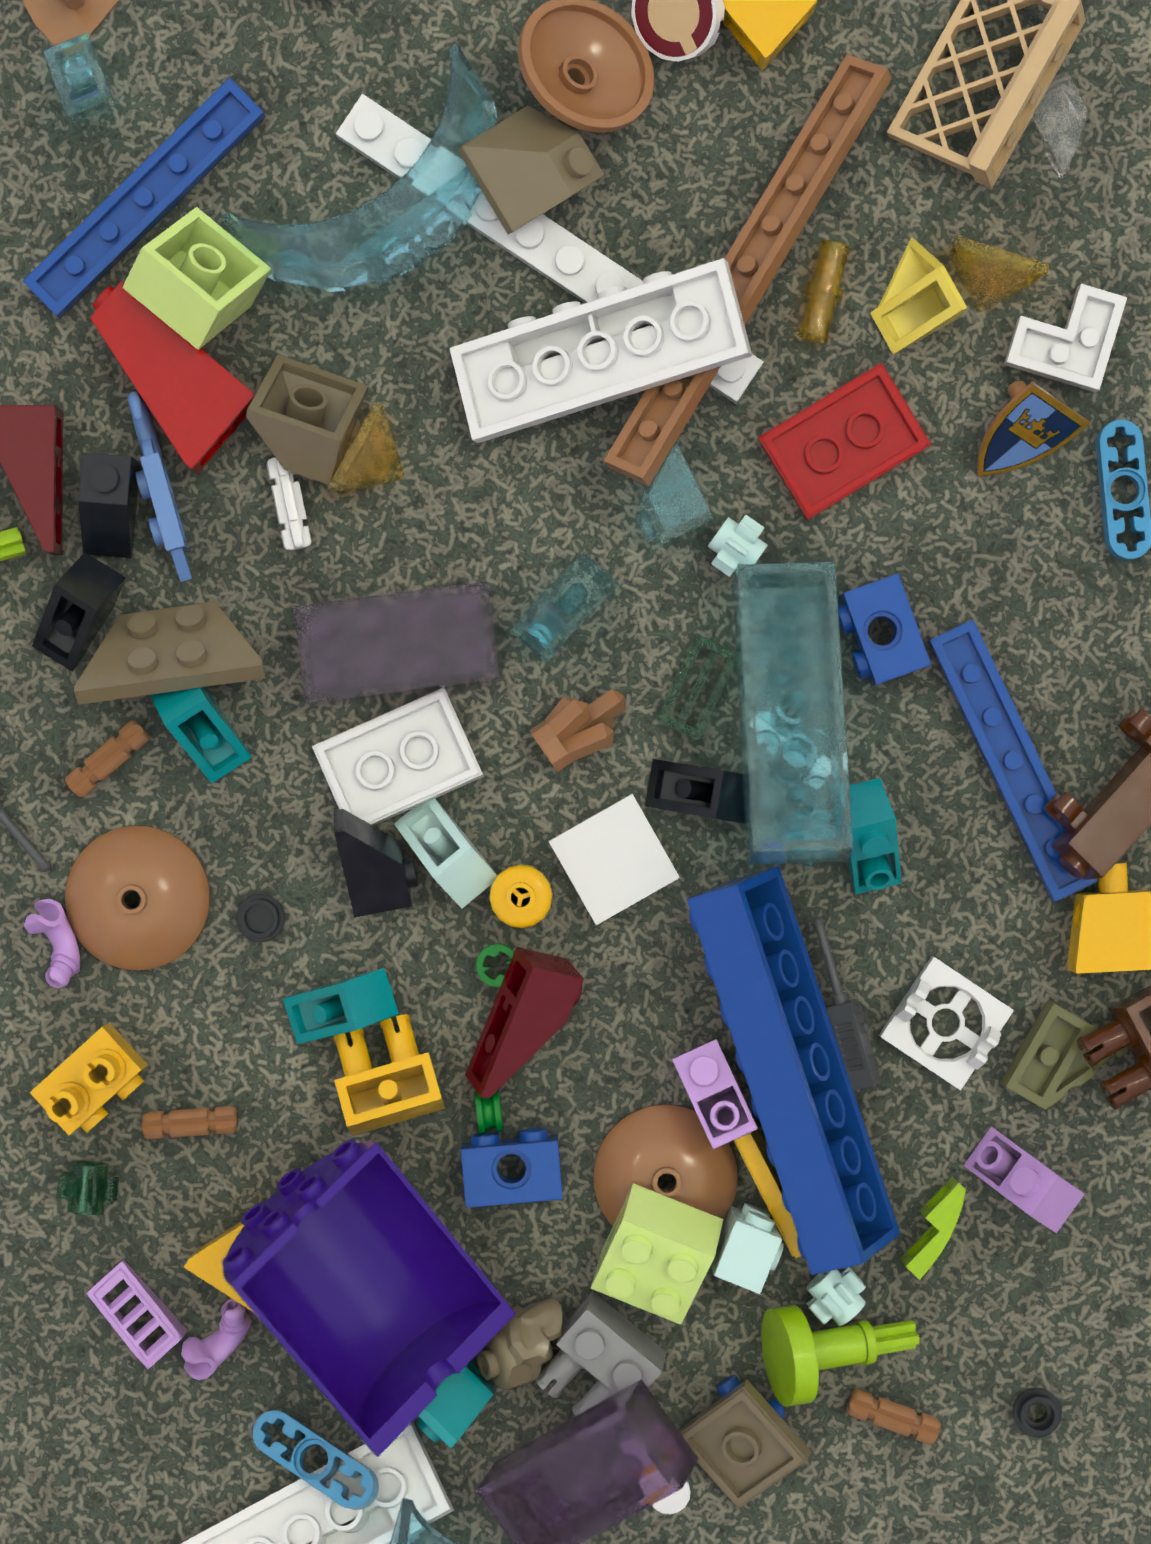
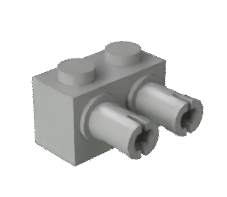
M592 1291L563 1324L562 1336L558 1338L556 1343L561 1349L544 1367L535 1381L542 1390L550 1383L551 1388L547 1394L553 1398H558L580 1370L586 1369L598 1380L583 1398L572 1407V1411L580 1421L587 1415L588 1419L584 1425L590 1429H595L619 1399L626 1402L630 1407L635 1404L663 1372L666 1351Z

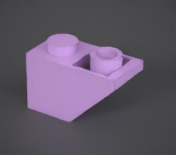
M717 1039L672 1059L713 1150L758 1130Z
M993 1127L988 1130L963 1165L1029 1216L1055 1233L1059 1231L1084 1196L1083 1192Z

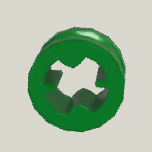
M493 943L486 946L479 953L476 961V971L479 978L486 985L492 987H500L505 974L499 973L496 978L489 976L486 970L490 966H484V961L488 955L497 957L500 952H503L510 958V960L506 961V964H510L515 951L503 943Z
M475 1091L479 1134H486L488 1128H495L497 1132H504L500 1091H496L489 1099L480 1097L477 1091Z

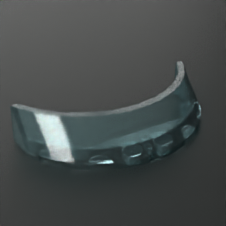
M457 43L448 49L450 56V83L440 123L430 143L417 162L387 191L348 213L312 223H263L239 217L229 212L220 217L235 239L272 268L268 278L279 283L282 280L296 285L320 288L323 292L346 291V287L374 281L379 285L405 275L421 266L430 254L440 252L462 230L471 218L472 214L470 211L482 190L457 149L495 126L497 114L493 98Z

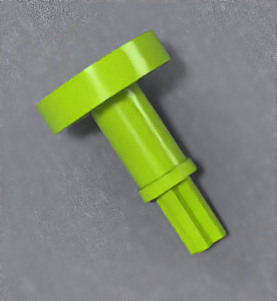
M796 1305L767 1309L763 1316L761 1328L762 1352L767 1376L777 1400L785 1407L807 1404L815 1400L818 1392L820 1370L860 1363L862 1365L874 1364L877 1360V1355L915 1349L916 1345L920 1342L919 1335L916 1332V1323L913 1320L871 1326L867 1320L854 1322L853 1325L811 1332L804 1313Z

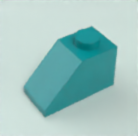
M206 687L150 695L166 728L211 783H214L252 758L250 752Z
M385 968L354 975L283 998L297 1044L355 1031L399 1014Z

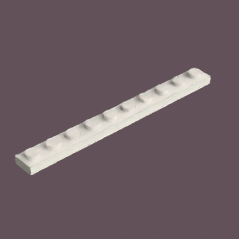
M364 94L360 96L336 132L338 139L584 303L597 300L598 293L612 287L623 286L627 290L644 284L641 279L543 214L508 235L463 160ZM752 354L751 357L723 365L718 370L709 387L736 404L762 366L763 361Z

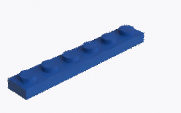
M229 77L48 255L23 282L61 319L266 117L264 112Z
M972 619L928 640L927 642L1050 900L1056 902L1098 882L1097 878L1084 880L1083 878L1078 879L1072 876L1062 867L1059 862L1061 856L1051 847L1066 830L1063 825L1056 822L1043 809L1057 793L974 620Z

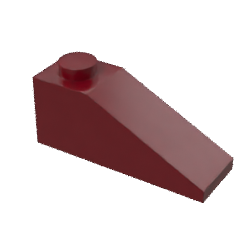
M0 405V463L44 552L63 556V411L55 405Z
M516 947L465 1073V1076L480 1097L489 1099L567 1022L572 1007L580 1000L584 980L567 958Z

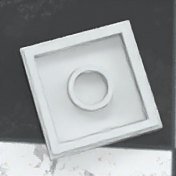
M633 794L549 841L596 925L680 878Z

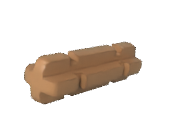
M136 720L129 721L118 731L120 735L117 738L112 736L83 761L84 767H77L66 776L65 782L77 796H86L97 786L95 783L97 780L103 781L131 757L129 752L132 750L138 751L149 741L150 736L146 729Z
M233 1106L216 1107L215 1111H210L209 1108L171 1110L166 1115L164 1111L147 1112L142 1117V1132L146 1139L164 1138L166 1134H170L171 1138L209 1135L211 1131H216V1134L234 1133L238 1128V1115L236 1108Z
M854 1389L847 1402L846 1411L850 1416L863 1421L869 1418L872 1424L906 1437L913 1434L915 1440L928 1445L935 1443L940 1432L941 1423L936 1417L923 1412L919 1416L914 1409L882 1397H878L875 1400L871 1393L860 1389Z

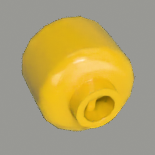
M518 864L507 867L497 875L491 885L489 899L492 911L500 921L510 927L526 928L534 926L545 918L551 908L553 894L550 882L543 872L533 866ZM517 888H524L528 892L521 894ZM512 893L518 897L516 905L511 899ZM530 897L529 903L521 906L523 899Z

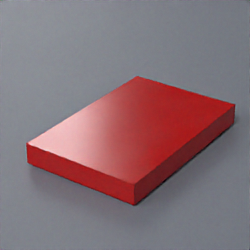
M882 362L757 438L806 521L932 445Z

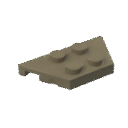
M214 601L119 615L75 684L74 693L78 705L266 679V673L262 659Z

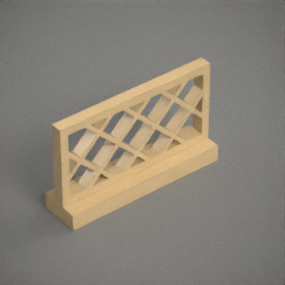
M960 0L887 130L888 137L973 175L975 182L992 189L1086 22L1082 1L1007 0L1006 3L980 12L976 0ZM1033 4L1050 9L1041 24L1022 30L1017 10ZM973 7L975 14L968 16L970 10ZM1011 13L1017 32L989 42L983 23ZM978 25L984 44L956 54L953 41L958 32ZM1034 38L1028 48L1026 40ZM1021 43L1024 56L1020 64L998 72L993 52ZM950 50L951 56L944 58L947 51ZM988 55L993 75L965 84L960 64ZM955 67L960 87L933 96L930 82L935 73ZM1010 80L1004 90L1002 83ZM997 85L1001 98L996 107L975 115L969 95ZM926 91L928 98L921 100L923 94ZM964 97L970 117L942 126L936 106ZM928 109L932 110L937 129L920 135L904 130L912 115ZM986 123L982 132H980L978 125ZM971 127L974 128L977 140L968 157L949 150L946 136ZM940 139L942 146L935 144L932 141Z

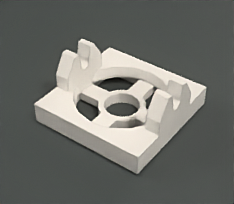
M931 956L879 1036L961 1090L975 1069L978 1070L986 1063L988 1052L998 1045L1001 1037L1000 1031L1014 1010L934 956ZM938 987H954L958 989L949 1003L933 1006L925 1000L929 991ZM971 998L977 1003L982 1015V1031L980 1036L965 1027V1018L962 1011ZM951 1009L957 1014L959 1026L952 1035L940 1036L933 1030L932 1018L937 1011ZM916 1013L926 1018V1027L929 1032L920 1047L916 1044L910 1030V1019ZM955 1039L971 1048L967 1053L953 1059H939L933 1056L942 1042H950Z

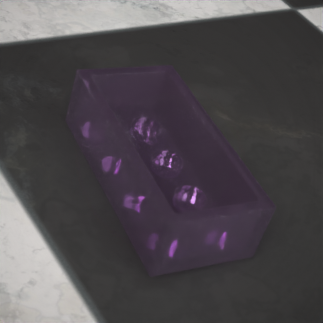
M487 581L293 606L306 704L317 705L501 680L490 590Z
M640 1379L496 1461L475 1491L513 1544H581L682 1489L699 1458L645 1383Z

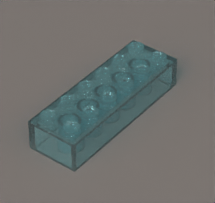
M835 562L737 565L733 580L748 865L846 862L853 850Z

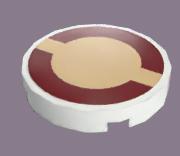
M632 0L631 16L636 34L646 49L661 59L679 62L700 56L715 44L720 34L717 33L720 28V21L724 20L725 6L723 0Z

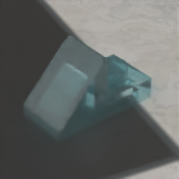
M88 32L43 51L67 117L74 123L119 105L105 76L97 51Z

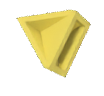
M911 237L878 308L870 312L892 354H896L957 320L967 309V306L944 265Z

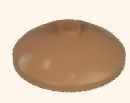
M550 0L539 6L525 22L518 41L520 69L534 97L553 116L577 129L605 133L627 127L646 109L654 88L652 60L648 50L636 34L635 29L621 15L593 0Z
M128 826L101 835L80 853L67 879L65 907L75 936L93 956L117 968L148 970L174 961L196 942L208 918L210 887L201 861L181 839L169 832L154 827ZM129 890L136 891L141 897L140 905L135 909L128 907L124 900Z
M660 1104L638 1109L622 1118L612 1127L598 1149L593 1179L598 1204L609 1223L613 1226L633 1183L725 1219L736 1195L738 1173L735 1156L730 1144L727 1143L713 1150L695 1110L679 1105ZM669 1173L676 1178L673 1188L664 1190L658 1186L657 1181L662 1174Z

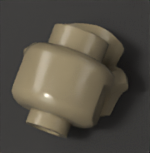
M549 1298L535 1302L528 1308H522L519 1305L512 1307L516 1314L477 1354L478 1368L486 1380L491 1379L494 1384L503 1390H512L536 1380L540 1375L542 1365L550 1362L552 1359L550 1341L562 1336L563 1316L559 1301Z

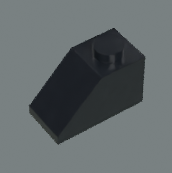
M82 452L78 503L83 553L86 552L94 556L133 558L138 483L135 472L139 471L140 462L132 456Z
M84 552L55 583L32 647L73 672L113 610L126 577Z
M653 759L645 806L754 825L762 777Z
M344 809L334 810V834L354 917L411 907V888L419 886L414 858H404L402 845L399 840Z

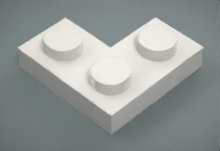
M1080 284L1077 287L1065 329L1020 316L1017 319L1004 365L1096 393L1100 390L1127 297Z

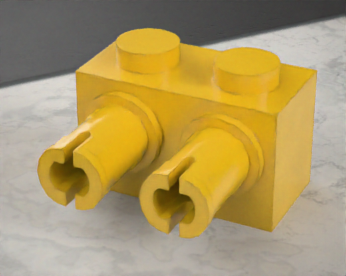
M408 1014L396 1016L400 1029L398 1033L395 1031L392 1018L380 1022V1028L383 1030L391 1063L376 1068L372 1067L362 1028L350 1032L353 1042L351 1047L345 1033L333 1036L345 1075L334 1080L346 1126L352 1136L445 1109L429 1052L419 1054L410 1023L411 1018Z
M111 1023L102 1026L39 1083L30 1094L46 1110L49 1118L57 1122L69 1136L80 1127L88 1133L109 1114L103 1108L107 1102L116 1094L122 1101L125 1100L144 1082L139 1073L148 1064Z

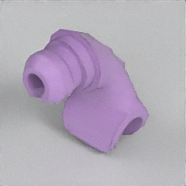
M52 899L39 900L35 902L34 908L40 915H27L24 927L31 934L44 933L53 946V952L50 956V968L46 971L45 978L50 986L58 989L67 986L70 977L80 972L79 948L75 933L67 920L61 903Z
M230 1299L221 1307L222 1318L219 1328L212 1335L201 1340L197 1337H189L183 1342L181 1356L185 1360L184 1369L192 1378L202 1380L210 1377L245 1338L252 1323L251 1316L247 1314L246 1307L235 1300Z

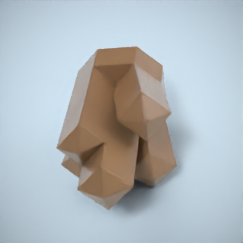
M611 689L589 705L576 699L563 697L546 719L530 729L529 732L556 771L559 772L573 761L613 744L614 732L612 728L615 727V717L626 710L625 696Z

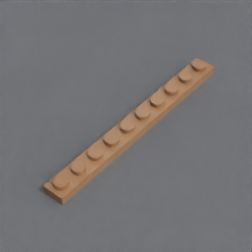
M848 54L845 56L724 258L729 264L744 325L748 322L891 82L892 77L888 68ZM720 367L645 390L603 460L609 469L649 487Z

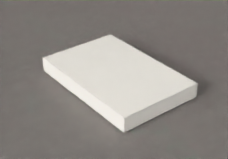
M444 687L312 746L338 808L350 812L372 826L484 777Z

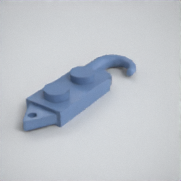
M132 391L128 394L127 401L142 453L140 460L143 470L137 471L135 474L143 500L151 498L156 517L148 519L155 545L157 547L164 545L166 551L172 555L180 582L190 580L192 575L186 551H189V546L154 424L143 398L139 392Z

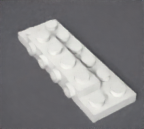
M722 258L673 275L669 271L654 273L643 279V285L627 290L623 286L612 287L598 293L597 300L582 305L578 301L563 303L552 309L553 314L539 319H536L534 316L517 318L507 324L508 329L449 348L472 440L481 443L751 357L752 352L728 262Z
M411 1422L379 1457L373 1454L366 1444L348 1453L369 1467L378 1478V1495L375 1501L367 1508L353 1510L342 1507L304 1480L299 1479L181 1544H406L405 1540L415 1536V1531L449 1514L454 1509L414 1423ZM342 1459L340 1460L339 1468L345 1464ZM326 1465L310 1474H318L325 1469ZM337 1470L336 1474L332 1477L349 1488V1493L346 1496L348 1499L353 1494L362 1496L365 1492V1488L360 1484L363 1478L362 1474L358 1478H352ZM332 1478L326 1482L328 1487H330Z

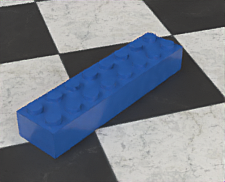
M776 866L724 882L687 899L690 908L689 919L691 926L699 935L705 953L706 971L709 977L714 980L721 1001L720 1013L722 1019L730 1028L736 1047L737 1065L745 1074L752 1095L751 1106L753 1113L760 1120L767 1140L766 1150L771 1164L776 1167L783 1188V1204L786 1210L791 1213L798 1234L797 1244L799 1252L807 1261L810 1273L813 1275L864 1264L901 1233L780 868Z

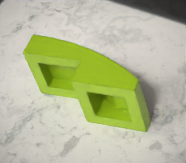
M953 1176L919 1210L932 1225L900 1258L905 1267L919 1280L942 1253L961 1213L966 1189Z

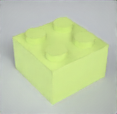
M195 207L141 248L122 288L199 350L252 306L272 268L198 207Z
M633 1183L602 1248L591 1289L681 1325L715 1258L724 1219Z

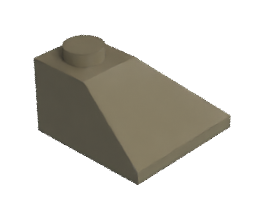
M530 106L524 107L457 149L508 235L604 175L580 132Z
M277 354L247 409L246 418L284 470L302 475L310 480L331 485L344 459L367 393L368 385Z

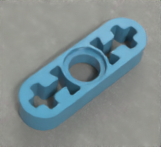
M1119 419L1110 422L1099 431L1095 447L1105 545L1113 557L1129 561L1144 555L1151 546V516L1143 436L1140 429L1133 422ZM1116 430H1120L1123 438H1130L1131 445L1123 449V463L1134 461L1135 469L1125 467L1109 472L1108 464L1115 465L1119 462L1117 449L1115 447H1108L1107 440L1115 436ZM1118 477L1129 478L1136 486V496L1129 504H1121L1112 497L1111 485ZM1137 508L1139 510V517H1130L1129 525L1131 533H1139L1140 542L1132 545L1131 552L1127 551L1126 544L1117 542L1116 537L1124 532L1125 523L1124 517L1114 520L1113 512L1126 513Z
M272 1410L262 1414L255 1422L253 1440L260 1451L342 1507L361 1510L367 1508L375 1501L379 1492V1481L376 1474L369 1467L292 1415ZM284 1422L282 1431L285 1435L296 1441H300L302 1433L306 1437L295 1446L294 1450L286 1444L277 1441L270 1445L272 1436L267 1432L268 1427L271 1424L280 1426ZM313 1446H322L328 1455V1463L325 1469L318 1474H310L305 1469L303 1462L305 1453ZM292 1453L291 1460H289L287 1456ZM342 1459L345 1464L339 1468L340 1460ZM337 1470L352 1478H358L362 1474L363 1478L360 1484L365 1488V1492L362 1496L353 1494L348 1499L346 1496L349 1493V1488L332 1477L336 1474ZM332 1478L330 1487H328L326 1482Z

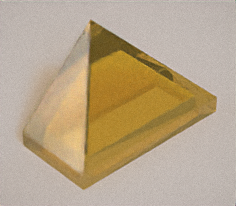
M958 235L951 243L948 251L955 269L979 312H983L1039 283L1047 275L1050 267L1048 263Z
M377 402L371 408L328 485L331 492L338 496L397 481L404 477L387 412L384 406Z

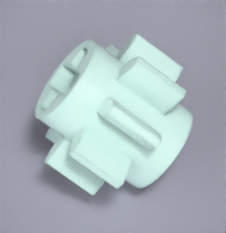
M745 515L739 524L728 517L708 545L710 549L717 553L711 564L729 577L736 568L748 574L768 546V544L758 538L765 527L748 515Z
M850 1267L845 1268L841 1273L838 1270L822 1272L816 1275L808 1284L806 1289L813 1297L806 1304L823 1325L832 1318L838 1326H842L854 1318L864 1307L866 1301L859 1293L866 1286Z

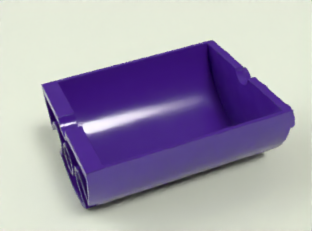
M349 1139L339 1145L333 1153L313 1163L302 1171L300 1168H295L289 1171L278 1182V1191L265 1203L261 1202L250 1208L241 1219L244 1227L233 1241L226 1257L222 1261L224 1278L372 1453L379 1457L437 1396L436 1390L439 1384L448 1376L456 1373L459 1374L516 1313L378 1143L374 1141L357 1143L354 1139Z

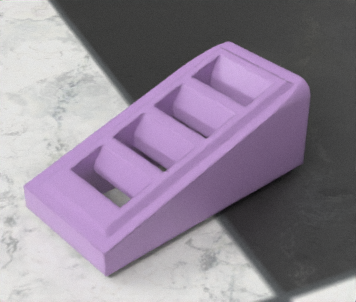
M124 1259L86 1293L147 1369L175 1346L188 1331ZM124 1279L129 1287L111 1303L105 1295ZM136 1294L141 1302L124 1317L118 1310ZM148 1310L153 1318L137 1332L131 1324ZM158 1326H161L166 1333L150 1346L145 1338Z

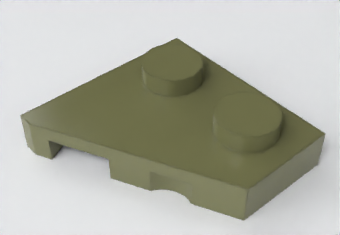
M1047 1000L1000 1084L1046 1110L1064 1098L1070 1088L1081 1086L1094 1077L1093 1071L1114 1057L1120 1059L1127 1054L1130 1048L1125 1047L1098 1062L1097 1065L1090 1066L1083 1057V1054L1088 1051L1079 1049L1077 1039L1092 1033L1098 1028Z

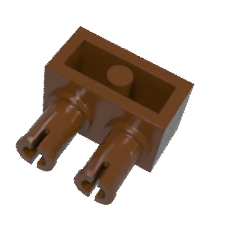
M1151 986L1108 1008L1112 1014V1022L1077 1039L1079 1049L1088 1051L1083 1054V1057L1092 1067L1123 1048H1130L1135 1058V1065L1099 1083L1102 1093L1108 1092L1111 1094L1105 1098L1114 1110L1151 1090Z

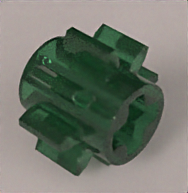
M89 1160L72 1161L71 1172L63 1171L59 1175L56 1198L68 1199L67 1211L70 1213L101 1215L104 1213L105 1203L113 1204L114 1201H117L119 1177L108 1176L109 1164Z

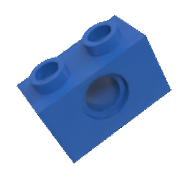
M899 574L850 590L839 596L842 605L835 607L836 616L843 633L852 632L858 650L852 652L851 656L861 680L868 678L870 685L874 686L931 665ZM873 619H883L891 626L892 637L888 644L877 645L870 640L868 626Z
M547 1128L518 1131L519 1138L500 1140L498 1132L470 1135L471 1143H462L461 1146L466 1208L563 1199L558 1135L548 1136ZM509 1154L521 1157L526 1165L525 1171L520 1176L514 1178L504 1176L498 1168V1162L502 1157Z

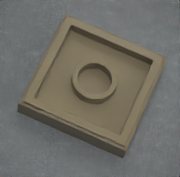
M748 1379L684 1424L675 1435L679 1443L738 1509L808 1461L811 1454L810 1449Z

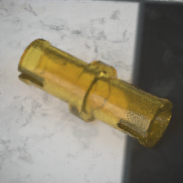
M831 240L820 242V250L812 281H807L804 293L808 298L801 326L797 333L802 339L817 343L828 342L835 305L842 301L844 291L840 288L847 257L851 250L847 245Z

